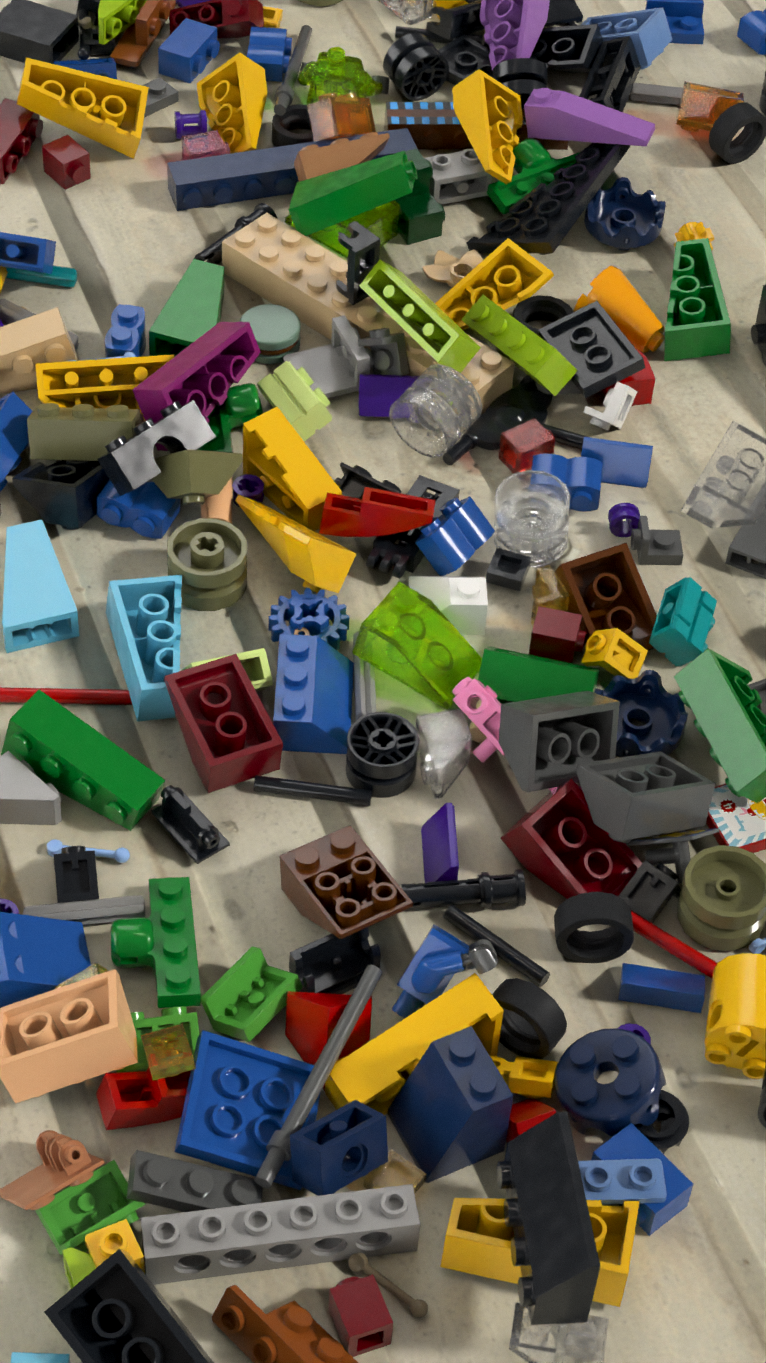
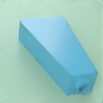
M42 519L9 526L6 529L2 615L6 653L79 637L78 611Z

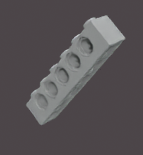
M413 1184L141 1218L145 1275L153 1285L349 1260V1257L355 1253H363L367 1257L417 1251L420 1220Z

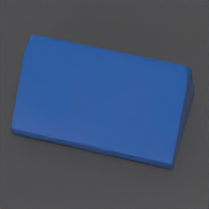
M584 437L581 457L594 458L603 462L602 483L646 488L653 446Z
M623 963L618 1000L701 1013L705 1000V976Z

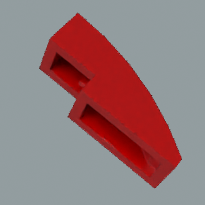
M370 487L364 488L362 499L327 492L319 534L340 537H373L412 530L432 523L436 500Z
M193 1059L151 1061L147 1071L105 1073L96 1092L105 1129L132 1128L181 1118Z

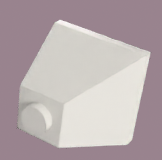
M467 576L408 577L411 635H485L488 609L486 578Z

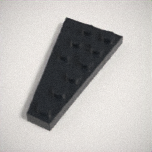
M591 143L575 156V164L568 168L557 170L553 174L555 179L547 186L541 183L508 209L510 213L508 217L500 222L493 221L486 227L488 233L480 239L473 237L466 242L469 251L475 249L478 253H492L509 238L527 253H539L540 255L553 253L628 151L630 145Z

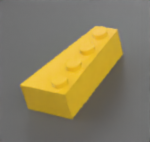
M474 973L356 1051L338 1059L325 1082V1094L336 1110L357 1100L386 1115L388 1108L432 1041L472 1026L489 1056H497L504 1010L478 975Z
M454 1198L440 1267L518 1284L519 1277H522L520 1266H513L511 1239L515 1236L513 1227H506L505 1199ZM586 1200L600 1262V1270L592 1301L620 1307L629 1273L640 1201H623L622 1206H602L601 1200Z

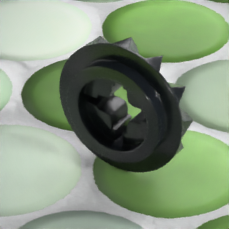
M661 1090L659 1095V1113L656 1121H662L659 1132L652 1125L645 1126L640 1123L634 1126L664 1154L668 1148L674 1145L679 1147L688 1131L689 1116L685 1106L677 1097Z

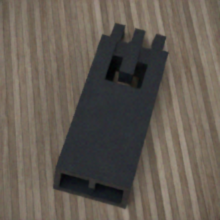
M419 475L406 495L436 500L433 518H439L442 515L440 508L455 497L459 499L460 490ZM427 489L436 492L435 495L426 492ZM421 527L395 534L377 536L373 541V550L367 558L366 566L374 569L378 562L381 561L379 571L386 574L394 566L392 576L399 579L405 571L413 573L424 557V554L415 543L422 534L420 531Z

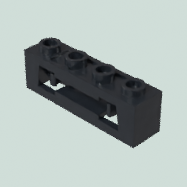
M630 36L602 42L579 97L588 100L589 96L597 94L596 98H591L590 101L623 112L633 88V83H635L641 68Z

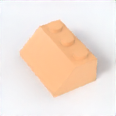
M116 969L0 1008V1079L15 1104L138 1063L136 1030L120 976Z

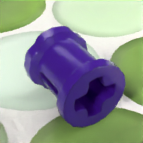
M201 110L200 113L181 114L180 111L174 112L176 140L181 139L182 136L201 135L202 138H207L205 110ZM198 123L196 126H184V124Z

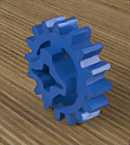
M305 588L304 594L301 595L296 590H291V598L288 599L280 596L278 597V605L271 606L268 630L271 631L272 642H278L280 634L294 635L297 628L301 630L304 627L309 630V635L318 636L334 649L339 650L340 641L347 640V630H349V615L346 614V605H337L338 597L336 595L329 598L324 597L325 590L323 589L317 595L312 594L310 588ZM286 620L289 621V626H288V627H287V625L285 624V621H286ZM329 620L332 621V623H333L332 626L329 625ZM301 631L298 634L305 635L306 633Z

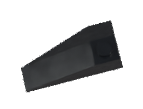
M598 24L543 28L530 58L543 62L548 69L569 73H589L603 42ZM484 42V46L489 48V45Z
M56 460V463L46 467L45 464L39 462L29 466L12 478L13 486L47 523L61 525L66 530L79 529L97 515V497L110 480L99 461Z

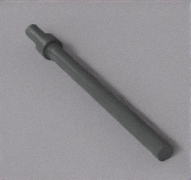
M309 25L301 27L283 83L278 87L275 94L274 112L279 116L285 114L287 106L291 105L294 98L293 88L312 34V28Z
M368 965L282 1128L274 1131L266 1146L268 1154L254 1179L258 1185L270 1188L283 1162L291 1159L290 1135L302 1128L382 975L381 969L377 966Z

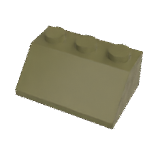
M55 403L41 404L35 407L27 418L30 459L98 461V458L108 453L105 448L107 444L124 435L126 440L136 435L133 428L145 420L139 409H128L126 405H112L106 409L94 408L90 404H78L72 408L59 407Z

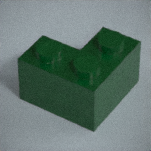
M417 148L405 151L408 161L412 160L417 170L418 178L414 182L412 193L380 206L381 211L407 245L442 236V224L445 221L443 206L437 203L429 191L430 178L433 176L432 165L429 160L422 156Z

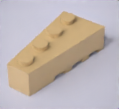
M58 307L0 327V394L37 389L35 367L37 363L79 361Z

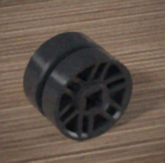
M410 33L399 38L388 49L383 61V69L386 75L407 99L413 101L426 99L437 92L444 84L449 72L447 60L430 40L421 33Z
M509 59L497 64L492 70L493 78L519 94L522 103H526L533 89L547 88V66L536 59Z
M389 712L370 713L357 719L350 727L347 736L346 776L351 785L358 789L372 790V797L378 798L393 797L407 790L416 776L419 738L415 727L402 716Z

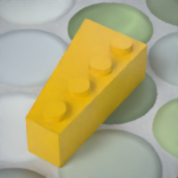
M26 57L17 105L134 159L141 140L149 87Z

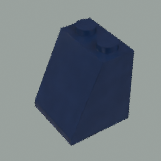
M470 1026L432 1041L388 1108L387 1114L425 1182L429 1183L505 1150L513 1094L473 1027Z

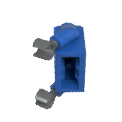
M433 924L397 983L404 990L395 1002L392 1010L405 1019L422 1008L425 1003L428 1004L442 995L454 974L466 971V965L473 963L478 974H483L495 968L498 959L491 942L481 939L471 945H467Z

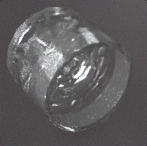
M435 364L430 365L412 383V386L390 406L389 416L393 428L410 448L422 455L435 458L442 457L460 439V435L466 432L481 416L482 403L473 384L463 374L449 366Z
M527 470L514 473L504 479L496 489L494 543L496 548L530 556V567L547 565L560 558L566 550L568 543L571 495L567 486L558 477L544 471Z

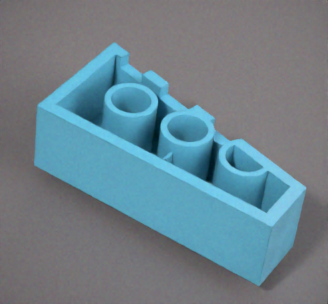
M182 575L109 581L106 616L137 722L175 718V710L164 681V676L180 671Z

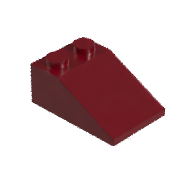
M237 654L164 676V681L191 760L207 793L255 778L256 775L261 776L280 770L283 742Z
M572 778L549 792L500 837L525 869L566 899L589 892L611 893L619 896L642 865V862L626 843L611 839L608 836V832L594 824L583 791Z

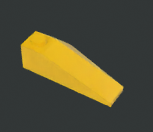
M239 52L197 83L199 107L201 110L206 111V115L210 120L208 124L219 137L218 142L225 154L256 150L268 92L265 69Z

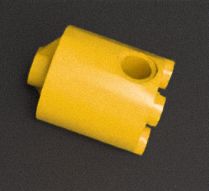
M741 953L728 956L719 961L713 970L704 1041L705 1058L713 1064H723L727 1067L742 1069L743 1074L752 1079L763 1078L766 1065V955Z

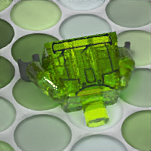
M332 47L328 52H320L317 61L302 62L298 74V81L301 85L307 86L310 84L307 105L362 115L367 97L376 96L381 93L388 94L389 77H371L367 71H364L362 60L357 57L345 56V51L340 47Z

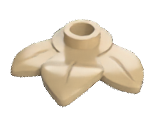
M475 249L465 253L461 259L438 250L434 258V265L423 266V272L431 280L448 283L449 286L454 287L481 263L483 258Z

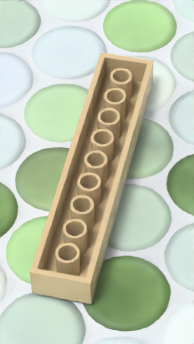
M268 213L263 214L222 241V266H224V274L272 304L284 306L292 310L302 323L331 340L332 318L344 315L352 328H357L360 339L370 337V330L390 328V334L404 333L409 374L402 376H428L427 401L465 425H468L469 421L475 416L485 413L497 397L512 389L515 363L470 335L468 336L481 348L463 371L458 374L438 363L370 296L355 305L348 302L349 299L336 289L337 280L347 285V261ZM364 346L365 349L368 348L371 352L370 346Z

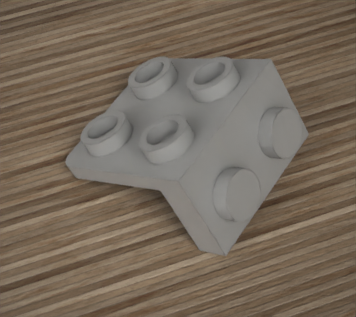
M344 315L332 318L331 344L287 354L283 357V363L290 361L296 370L303 367L314 381L310 388L314 391L319 387L327 398L359 391V375H369L370 368H373V357L368 348L365 349L364 346L359 347V332L356 327L352 328Z

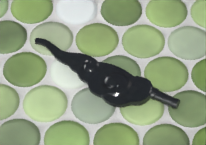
M528 375L525 376L519 386L497 397L485 413L477 415L469 421L466 433L461 437V440L443 454V461L447 465H453L465 453L475 447L486 450H498L504 447H519L529 443L535 437L541 423L544 424L546 422L547 408L551 404L553 395L538 390L535 381Z

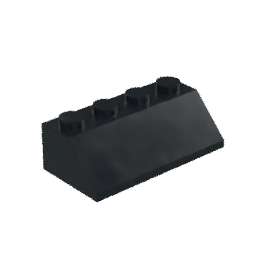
M567 1111L555 1113L509 1141L504 1161H498L497 1164L499 1189H506L508 1198L504 1201L506 1227H513L515 1236L511 1239L513 1266H520L522 1277H519L518 1280L519 1302L521 1306H528L531 1325L587 1322L600 1270L599 1257Z
M118 1249L44 1311L83 1363H214L130 1254L122 1249Z

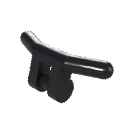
M81 8L77 13L78 20L90 17L88 10L85 8ZM79 26L80 49L77 53L79 59L86 60L90 55H111L116 47L115 37L105 45L99 44V29H83L82 26Z

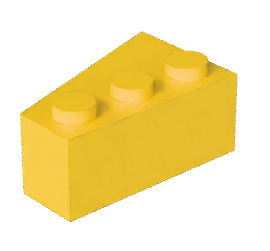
M278 407L243 423V475L248 474L259 477L264 483V495L287 517L314 531L318 530L321 524L327 492L342 495L339 486L327 473Z

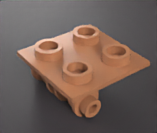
M46 1130L36 1140V1149L43 1164L0 1189V1197L25 1210H37L51 1203L55 1199L54 1194L66 1186L74 1187L88 1181L94 1175L93 1170L105 1164L103 1159L87 1153L80 1141L53 1130Z

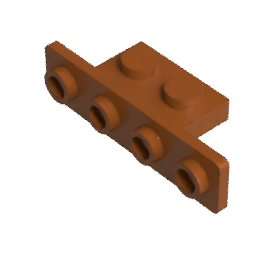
M147 0L144 6L139 9L136 22L127 28L111 53L110 58H114L116 63L126 67H138L167 21L170 10L175 8L176 0Z
M232 1285L225 1290L212 1315V1321L253 1363H358L344 1349L343 1345L324 1330L312 1318L311 1314L295 1300L265 1314L237 1285Z

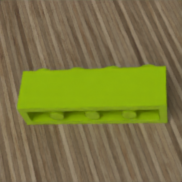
M379 259L359 285L438 363L460 374L481 348L409 278L381 259Z
M482 295L461 319L485 343L504 357L513 361L516 367L554 396L561 391L578 371L557 349L485 295Z

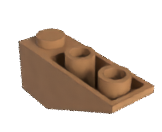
M371 132L361 136L360 139L352 141L342 138L333 141L328 146L319 147L313 144L302 148L294 161L299 182L372 160L385 148L390 138L389 133L378 135L377 132Z

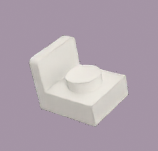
M617 381L615 387L610 388L605 396L603 405L606 408L603 413L588 406H585L583 412L592 417L589 423L608 431L612 425L621 429L637 391Z

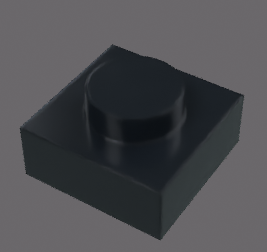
M496 548L486 573V583L521 591L530 568L531 557Z

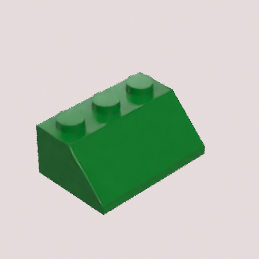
M490 646L484 649L478 680L485 687L488 685L498 695L496 699L501 704H505L506 700L518 702L581 691L594 693L600 669Z

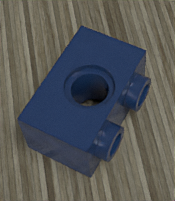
M354 1100L291 1134L292 1181L317 1196L334 1194L339 1189L387 1163L386 1115Z

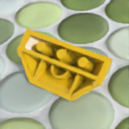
M174 354L37 363L35 367L38 399L43 404L55 403L63 408H72L78 404H90L94 408L107 409L112 405H126L128 409L140 410L132 389L174 358Z

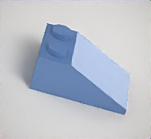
M663 7L588 17L581 24H598L603 42L630 36L641 65L640 70L649 67L652 61L663 53L664 48L673 40Z

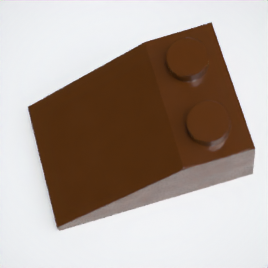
M627 543L560 564L550 576L563 611L582 615L580 630L587 631L585 645L594 631L618 628L648 651L655 649L649 644L657 615Z

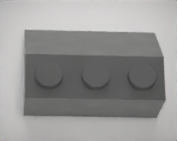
M581 691L501 704L499 744L521 789L525 792L559 787L571 778L575 783H580L576 774L577 764L615 758L620 701L590 691Z
M661 751L580 763L576 767V774L594 824L608 832V836L615 841L628 843L636 838H655L664 833L686 832L687 829L705 826L716 783Z

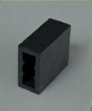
M12 0L0 12V56L25 63L27 57L54 64V61H61L79 41L78 15L28 0Z

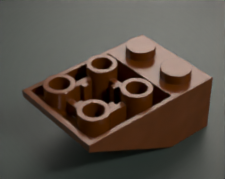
M351 825L279 856L281 889L302 916L339 939L413 907L412 900Z

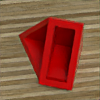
M287 992L285 1035L304 1062L315 1065L352 995ZM370 996L338 1059L348 1056L370 1040L372 996Z

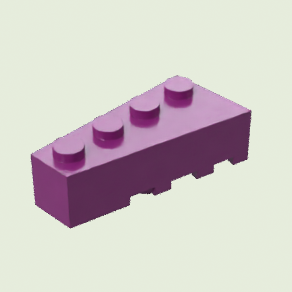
M219 322L132 389L144 419L152 418L153 422H156L163 417L160 411L178 400L182 406L194 400L207 423H209L208 416L215 406L223 404L228 397L227 391L230 386L240 381L261 353L250 323ZM155 443L157 451H168L165 446Z

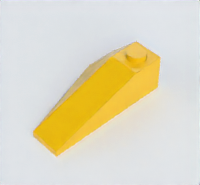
M478 69L452 87L453 108L485 172L507 185L511 182L516 159L513 148L519 143V137L516 135L517 129L522 127L523 123L521 98L519 94Z
M507 238L435 304L462 330H465L469 327L461 319L482 295H485L503 310H506L530 298L554 274L550 269Z
M238 494L235 500L290 572L304 579L303 587L310 588L311 591L316 593L321 589L335 593L340 592L356 556L355 552L259 501Z

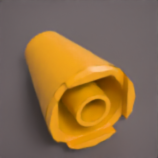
M609 266L590 283L593 289L589 292L588 296L582 293L573 312L598 301L636 349L642 353H646L649 350L652 352L656 351L665 340L663 335L665 327L620 269Z

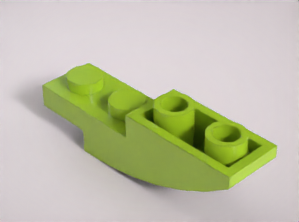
M100 0L98 8L99 44L105 45L134 24L139 14V9L144 6L147 0Z

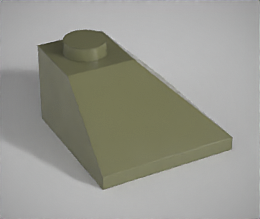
M187 449L154 458L161 473L152 478V480L167 498L183 499V505L204 504V498L218 495L243 462V454Z

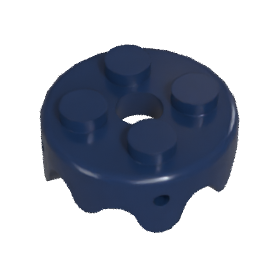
M621 177L615 181L611 188L598 190L586 207L584 223L590 235L606 245L619 250L642 247L658 238L662 230L666 202H658L652 190H647L644 194L635 193L632 190L630 180Z
M646 670L634 679L617 675L611 679L609 685L604 690L595 689L594 693L620 701L615 756L620 758L660 751L669 755L679 746L684 736L688 713L685 711L684 703L680 699L678 692L670 694L664 689L658 672ZM636 719L645 722L646 725L635 726L628 720Z
M618 1028L597 1030L577 1039L560 1057L555 1069L554 1078L557 1098L563 1111H567L572 1126L581 1134H586L589 1128H594L612 1137L630 1123L633 1125L641 1123L645 1126L654 1123L659 1113L660 1091L666 1085L659 1057L652 1045L642 1036ZM606 1071H616L619 1073L617 1078L611 1083L601 1084L597 1082L598 1077Z

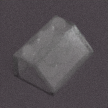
M732 421L681 509V512L710 528L753 525L757 522L766 506V439L735 421Z

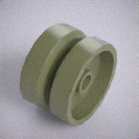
M199 518L185 522L176 528L167 541L168 576L182 575L181 597L183 606L198 611H217L230 607L242 598L247 589V540L242 531L233 524L216 518Z
M718 845L703 849L693 856L685 869L682 889L677 903V919L684 932L696 943L712 950L734 951L745 948L759 938L766 922V864L754 853L737 846Z

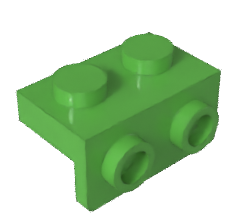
M252 946L201 997V1003L213 1030L250 1042L287 1005V992H299L303 986L297 974L269 966L261 949Z
M115 1160L93 1172L94 1175L88 1181L74 1187L69 1186L54 1195L55 1199L51 1203L35 1210L60 1256L63 1255L62 1250L70 1247L83 1252L88 1251L85 1244V1236L89 1233L127 1219L129 1225L139 1219L135 1210L146 1203L127 1198L128 1183Z

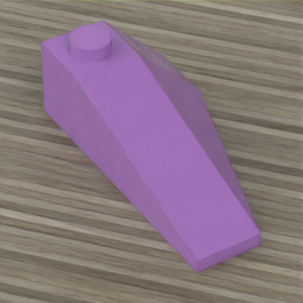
M550 0L481 1L479 17L486 32L484 38L485 42L489 45V59L492 70L497 64L509 59L530 58L546 24Z
M549 88L533 89L524 105L528 138L647 146L655 131L654 123L565 91L551 90Z

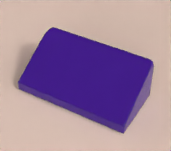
M360 374L359 416L426 418L428 376Z
M445 803L424 823L421 829L425 883L458 880L459 859L455 809L452 803Z

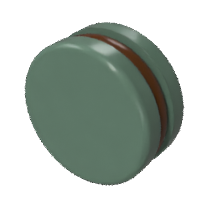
M263 304L250 308L241 316L239 322L250 323L261 352L255 359V362L278 364L283 362L285 355L299 351L301 323L298 316L292 310L280 305Z

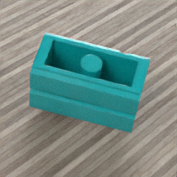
M685 577L665 589L649 644L657 651L665 653L664 657L672 664L680 667L693 661L708 648V644L705 641L708 632L715 624L713 614L717 600L707 591H701L702 587L691 577Z

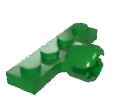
M533 138L525 139L513 149L516 158L514 169L518 174L512 176L511 182L507 185L501 181L489 184L487 195L503 215L509 213V208L538 185L544 183L547 186L555 179L553 174L557 170L568 168L575 164V156L580 152L562 159H554L539 140Z
M246 383L232 386L228 389L226 400L221 406H215L208 416L210 420L208 424L216 437L197 450L234 453L231 438L232 428L243 427V423L263 414L261 400L255 384Z
M189 877L149 879L150 917L118 918L112 922V962L115 967L120 969L153 967L156 979L158 1008L201 1006Z

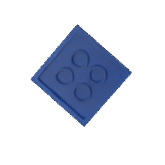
M202 1030L197 1038L174 1152L256 1177L268 1154L267 1144L274 1131L282 1128L314 1065ZM320 1094L302 1128L316 1121ZM291 1159L284 1161L273 1182L301 1190L302 1187L292 1181Z

